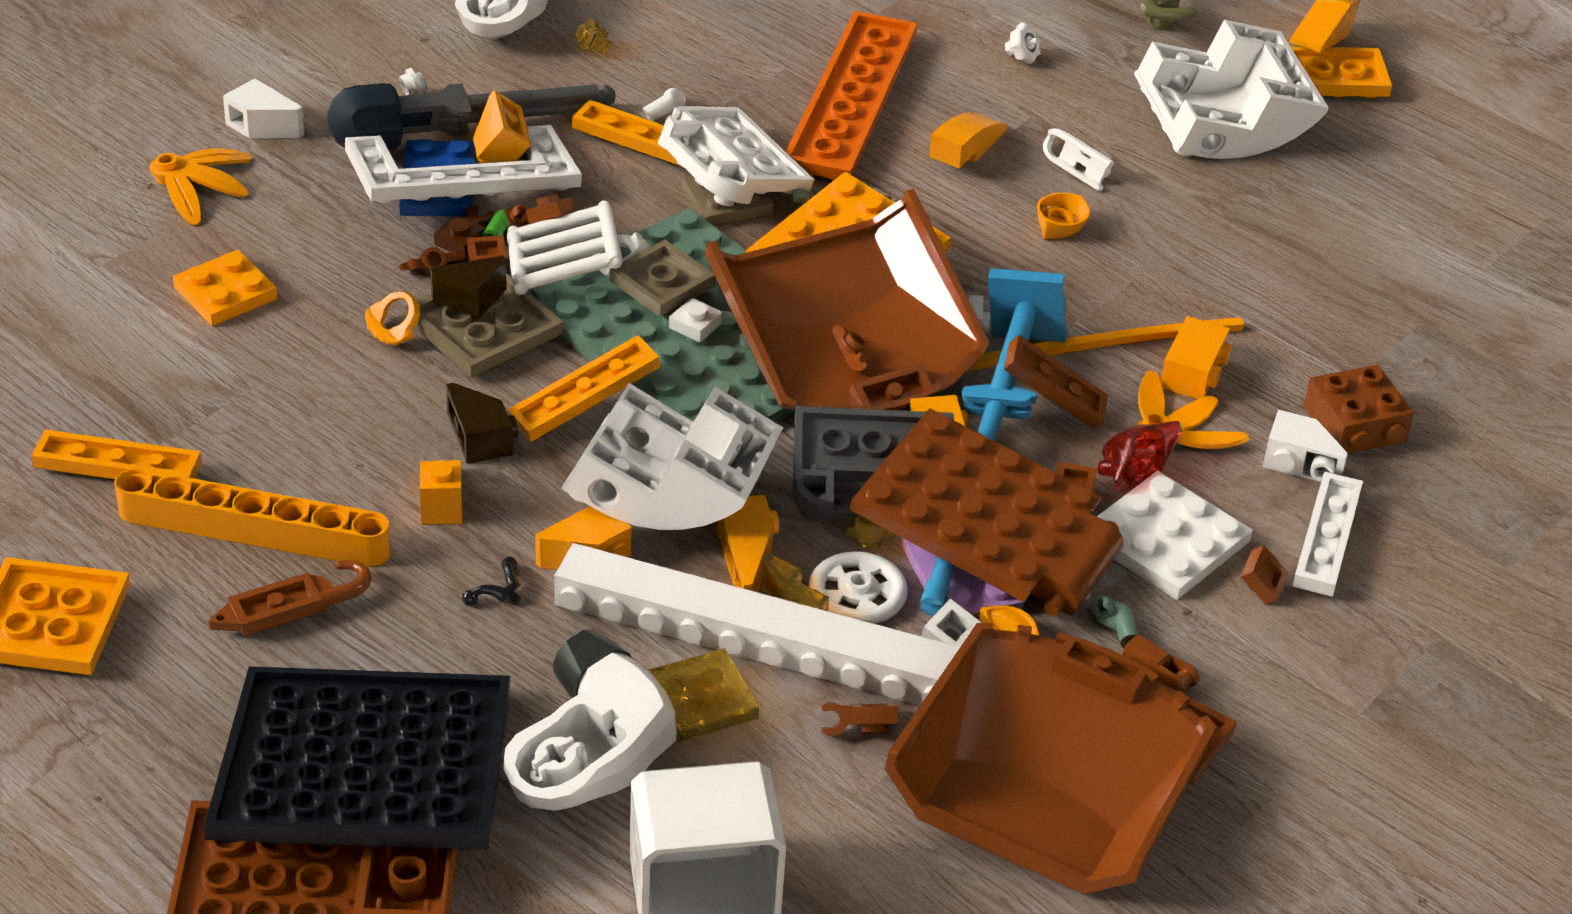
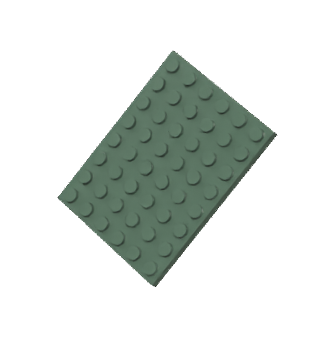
M690 208L638 232L642 235V239L647 241L649 247L667 240L711 272L713 270L705 255L708 242L716 241L721 251L732 255L746 253L743 247ZM620 246L622 258L628 256L630 250ZM599 270L527 290L564 322L563 334L559 335V337L590 362L639 335L659 356L661 367L632 385L693 422L714 387L719 388L775 423L795 414V411L782 408L778 404L717 279L715 280V287L694 298L722 311V324L700 343L669 328V316L681 306L659 317L611 283L610 278L606 277Z

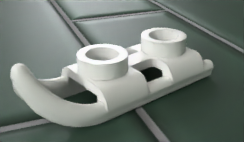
M1056 128L1048 130V136L1043 143V151L1046 157L1054 164L1101 192L1104 188L1101 184L1104 178L1109 176L1114 161L1063 130ZM1056 136L1065 140L1059 157H1056L1051 150ZM1078 162L1086 167L1085 173L1075 169Z

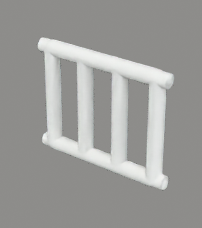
M601 201L598 206L522 227L510 226L507 229L512 283L514 291L518 295L525 294L531 288L608 267L617 269L622 265V255L613 211L608 201ZM594 255V256L587 257V258H584V259H580V260H576V261H573V262L565 263V262L572 261V260H575V259H579V258H583V257H586V256ZM565 263V264L558 265V266H555V267H551V268H547V269H544V270L536 271V270L543 269V268H546V267H550V266H554V265H557V264Z

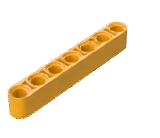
M127 469L115 477L114 485L120 517L129 523L334 561L355 560L363 563L366 567L382 565L388 561L391 555L389 521L386 516L375 511L145 469Z

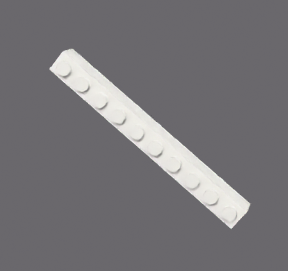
M572 543L554 575L556 606L919 706L960 648Z

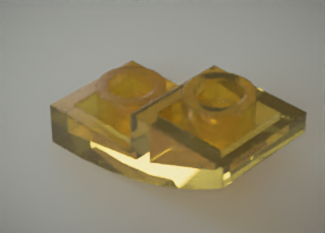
M769 553L763 557L762 589L766 595L828 611L829 596L802 584V569Z

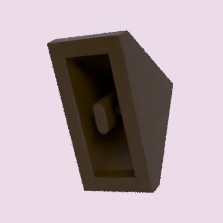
M504 255L430 268L431 297L433 302L476 318H480L507 289L506 259Z

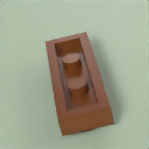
M1020 335L1009 342L1004 366L1005 371L1091 428L1095 429L1104 422L1108 394Z

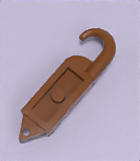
M355 560L339 561L335 564V568L337 570L347 569L356 572L358 575L356 580L333 587L324 577L309 575L307 572L228 597V604L209 619V628L211 630L238 631L242 633L243 637L324 612L325 607L358 597L370 586L372 577L369 569L361 562Z

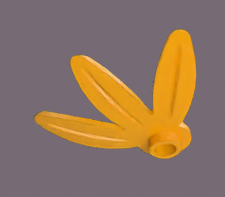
M225 148L203 149L188 153L182 157L173 153H163L150 163L149 168L156 181L167 186L169 197L182 218L189 225H197L201 220L200 204L197 193L189 180L231 196L246 197L249 191L238 180L221 170L209 166L248 163L253 159V156L246 152Z
M1152 370L1145 373L1138 390V406L1143 420L1138 422L1136 430L1146 444L1160 447L1175 442L1193 448L1222 449L1237 446L1250 440L1248 434L1244 432L1189 431L1200 426L1212 415L1218 405V399L1214 396H1205L1179 408L1169 416H1165V399L1160 376Z

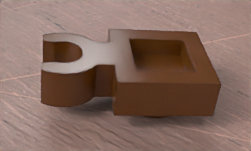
M474 204L466 210L465 218L454 215L434 233L435 246L450 252L465 251L467 256V238L483 237L482 234L494 216V212L489 211L484 216H478V206Z

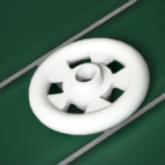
M861 551L843 552L830 556L814 569L809 580L810 597L818 609L873 624L884 622L896 615L904 606L908 594L906 579L897 566L879 555ZM859 568L860 571L844 573L843 569ZM879 573L887 581L880 584L873 575ZM826 581H837L838 590L825 589ZM878 595H882L887 598L883 604L878 606L872 602ZM842 600H845L849 604L857 605V608H848L840 605Z

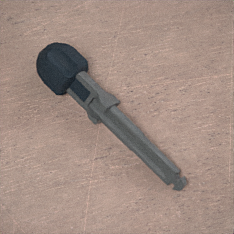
M390 83L356 85L343 89L333 98L327 111L329 131L336 142L344 148L346 137L381 135L388 150L398 148L401 144L402 134L442 131L454 137L466 136L469 131L467 123L480 121L491 93L467 95L463 84L460 83L449 84L439 93L398 96L396 88ZM595 84L499 92L522 107L524 118L576 113L589 100L610 106L614 103L616 96L615 90L604 84V88L601 90Z

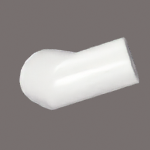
M670 88L665 91L662 97L643 107V112L648 120L654 122L668 113H673L674 107L685 106V95L676 88Z

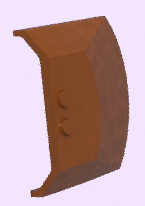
M914 189L906 190L904 196L899 201L870 220L740 255H732L721 251L716 241L707 243L705 250L707 260L766 381L782 408L795 411V406L900 410L910 406V398L933 397L953 385L979 361L990 344ZM834 325L854 331L866 341L868 347L864 350V354L868 357L866 364L869 367L867 370L855 372L848 366L832 333Z
M976 623L891 747L885 766L889 777L918 820L1081 894L1136 882L1204 755L1217 726L1207 715L1200 718L1188 706L1190 698L1179 690L1175 694L1171 693L1157 683L1158 674L1111 649L1060 632L1057 633L1056 639L1031 634V626L1018 625L1016 632L994 630L993 623Z

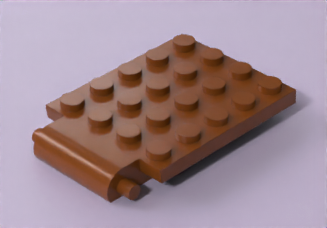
M931 408L928 409L855 494L850 505L851 511L1022 602H1025L1030 595L1046 602L1044 610L1050 616H1057L1060 611L1070 616L1073 615L1124 545L1123 537L1115 522L1105 521L1092 514L1101 501L1102 496Z
M191 800L167 914H451L459 849H415L412 847H366L364 845L336 844L322 846L307 843L273 844L270 842L247 841L229 843L218 840H205L204 823L211 801Z

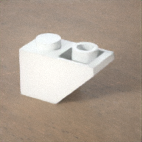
M253 79L223 95L226 125L249 139L301 138L304 136V113L302 106L259 80Z
M1278 410L1268 439L1263 468L1321 482L1324 471L1343 475L1348 453L1317 419Z

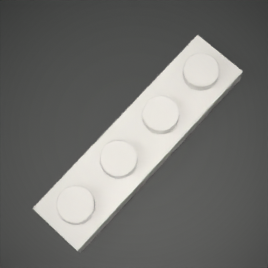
M1324 471L1295 573L1293 587L1333 597L1363 484L1362 480Z

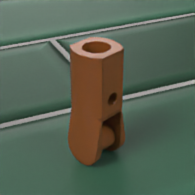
M1139 633L1127 642L1123 650V656L1159 675L1158 682L1176 691L1180 690L1185 694L1187 686L1193 687L1200 680L1199 673L1194 666L1170 655Z

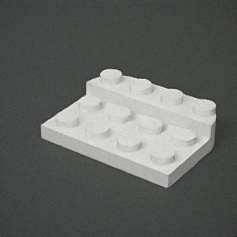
M674 107L672 115L667 117L658 140V144L666 149L680 166L686 168L695 177V181L714 193V200L723 206L731 207L735 202L750 204L754 192L758 194H765L766 192L791 194L793 189H805L810 192L815 180L739 107Z

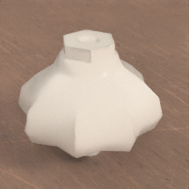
M1022 22L1018 24L1016 29L1011 32L1010 40L1005 43V51L1010 56L1014 55L1017 60H1021L1026 64H1032L1036 57L1041 54V40L1037 36L1035 28L1029 27L1026 23Z

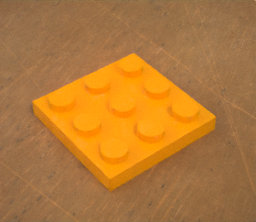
M5 557L0 568V664L92 675L130 588L129 573Z

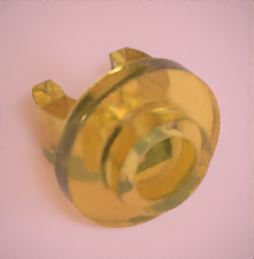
M589 19L585 24L582 23L577 30L576 42H578V48L582 52L587 53L593 48L595 51L605 54L612 44L611 41L606 39L608 31L599 28V23L593 19Z

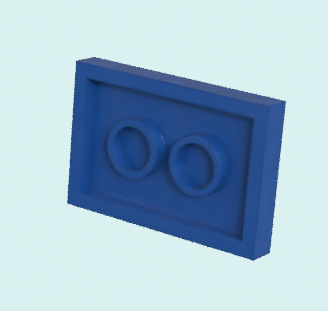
M406 140L403 169L476 164L477 157L474 141ZM465 195L462 198H450L447 196L430 197L425 201L402 199L399 201L400 216L456 215L458 217H466V210L473 205L474 195Z

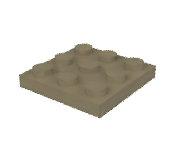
M506 273V291L480 318L435 303L430 295L418 301L420 305V318L415 329L472 378L563 334L564 322L528 291L523 295L516 294L512 278ZM409 306L404 307L405 319L408 315Z

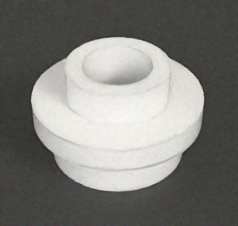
M412 68L405 70L406 74L399 76V81L405 95L424 94V92L428 91L426 81L421 72L415 73Z

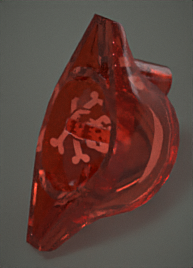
M1179 421L1136 425L1114 435L1102 448L1104 460H1101L1098 464V473L1102 476L1113 477L1117 489L1123 491L1135 488L1156 471L1161 472L1182 433Z

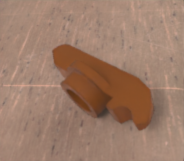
M430 247L423 251L420 258L410 259L398 266L400 270H417L422 268L426 273L430 274L431 267L443 266L449 262L467 259L465 251L444 253L441 249Z
M834 325L832 333L848 366L855 372L867 370L869 367L866 364L868 357L864 354V350L868 347L866 341L858 333Z

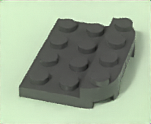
M795 406L793 495L800 507V513L808 519H820L831 522L874 523L850 510L852 498L926 412ZM939 412L954 420V413Z

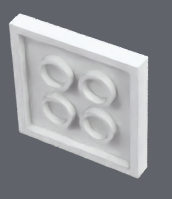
M1159 471L1153 473L1097 516L1105 521L1115 522L1123 537V548L1114 560L1176 600L1181 598L1249 543L1253 529Z

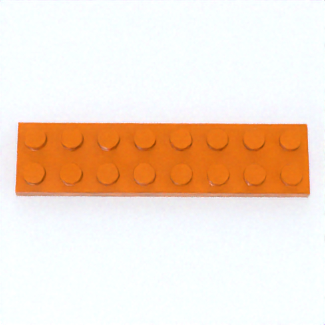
M853 11L785 151L808 174L829 178L832 181L844 172L853 176L915 39L918 23Z

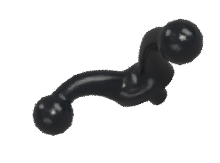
M506 557L502 561L501 566L504 570L506 587L481 585L471 590H466L462 594L463 603L467 606L475 605L478 601V595L481 594L491 595L500 602L509 597L515 604L518 603L521 597L515 591L521 584L514 573L518 566L516 559Z

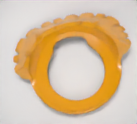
M407 292L391 293L382 301L376 302L366 310L365 320L367 329L382 343L385 342V344L395 346L414 340L413 329L420 318V305L411 294ZM397 300H406L409 306L406 319L400 325L388 330L384 325L389 306Z

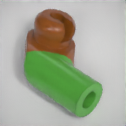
M518 204L513 208L497 211L482 236H501L507 233V229L510 226L522 227L527 225L528 218L525 210L528 208L525 205Z

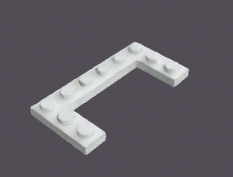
M551 125L527 126L531 146L524 152L529 159L527 161L398 169L381 135L345 138V151L371 202L391 203L394 200L402 199L425 201L430 197L447 196L450 198H462L465 195L474 194L495 196L502 192L527 194L532 193L534 190L545 189L565 191L568 188L581 187L582 173Z

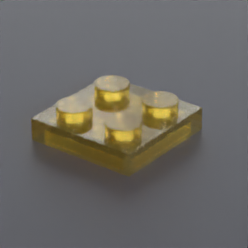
M725 648L648 670L668 694L676 715V740L678 742L759 718V706Z

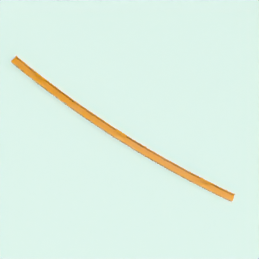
M1241 317L1203 320L1230 328L1229 332L1243 331L1244 321ZM1183 323L1103 332L1067 338L1066 342L1047 341L1033 345L1048 355L1053 356L1100 347L1176 338ZM1002 350L983 353L979 361L969 371L997 366Z

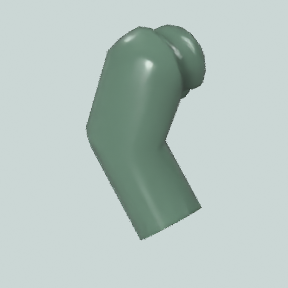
M1105 595L1098 596L1092 601L1091 611L1094 619L1099 624L1116 631L1121 647L1125 648L1127 642L1138 634L1130 608L1120 602L1111 600L1110 597Z

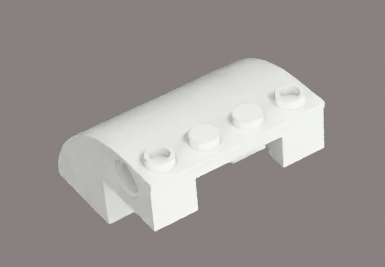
M1225 19L1207 52L1152 41L1142 63L1134 73L1141 86V91L1146 95L1151 104L1152 111L1159 118L1163 131L1170 138L1174 151L1182 156L1194 155L1213 159H1236L1258 155L1278 148L1297 138L1315 125L1329 109L1281 31Z
M628 383L611 413H608L561 489L569 493L574 500L586 503L611 518L634 526L657 530H685L706 526L732 515L744 506L783 427L717 387H714L693 422ZM636 427L643 428L648 434L640 432Z

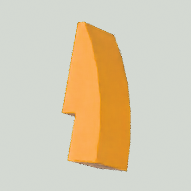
M976 112L961 113L943 123L931 134L929 157L959 169L967 161L975 163L1007 131L1008 124Z

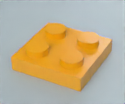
M239 250L226 253L206 263L173 275L174 288L211 326L278 299L277 287Z

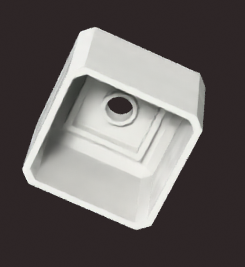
M758 761L650 770L641 771L631 781L630 862L638 914H781L786 842L770 768Z

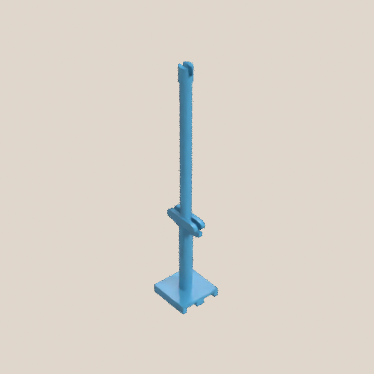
M991 268L987 278L992 336L1006 337L991 384L964 386L962 399L964 400L963 410H966L967 414L983 415L977 432L993 441L996 440L1003 417L1028 419L1032 416V406L1030 404H1035L1037 400L1035 392L1015 387L1017 379L1004 370L1009 342L1018 335L1027 341L1032 339L1066 342L1068 327H1066L1065 320L1067 301L1064 298L1065 274ZM938 556L920 601L922 603L921 610L930 616H934L946 604L950 592V582L955 570V565Z

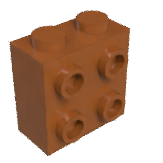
M1379 365L1310 377L1304 402V408L1311 418L1317 419L1347 453L1407 442L1414 415L1412 409Z

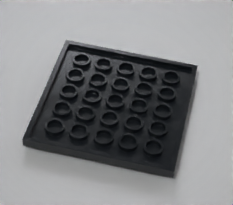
M249 666L204 823L205 840H218L229 843L247 841L270 842L273 844L307 843L322 846L336 844L364 845L366 847H412L415 849L455 848L465 851L473 849L488 850L510 696V676Z

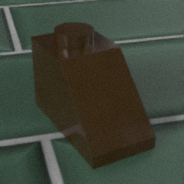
M456 383L446 384L447 414L466 463L513 455V439L518 438V427L515 416L507 414L502 400Z

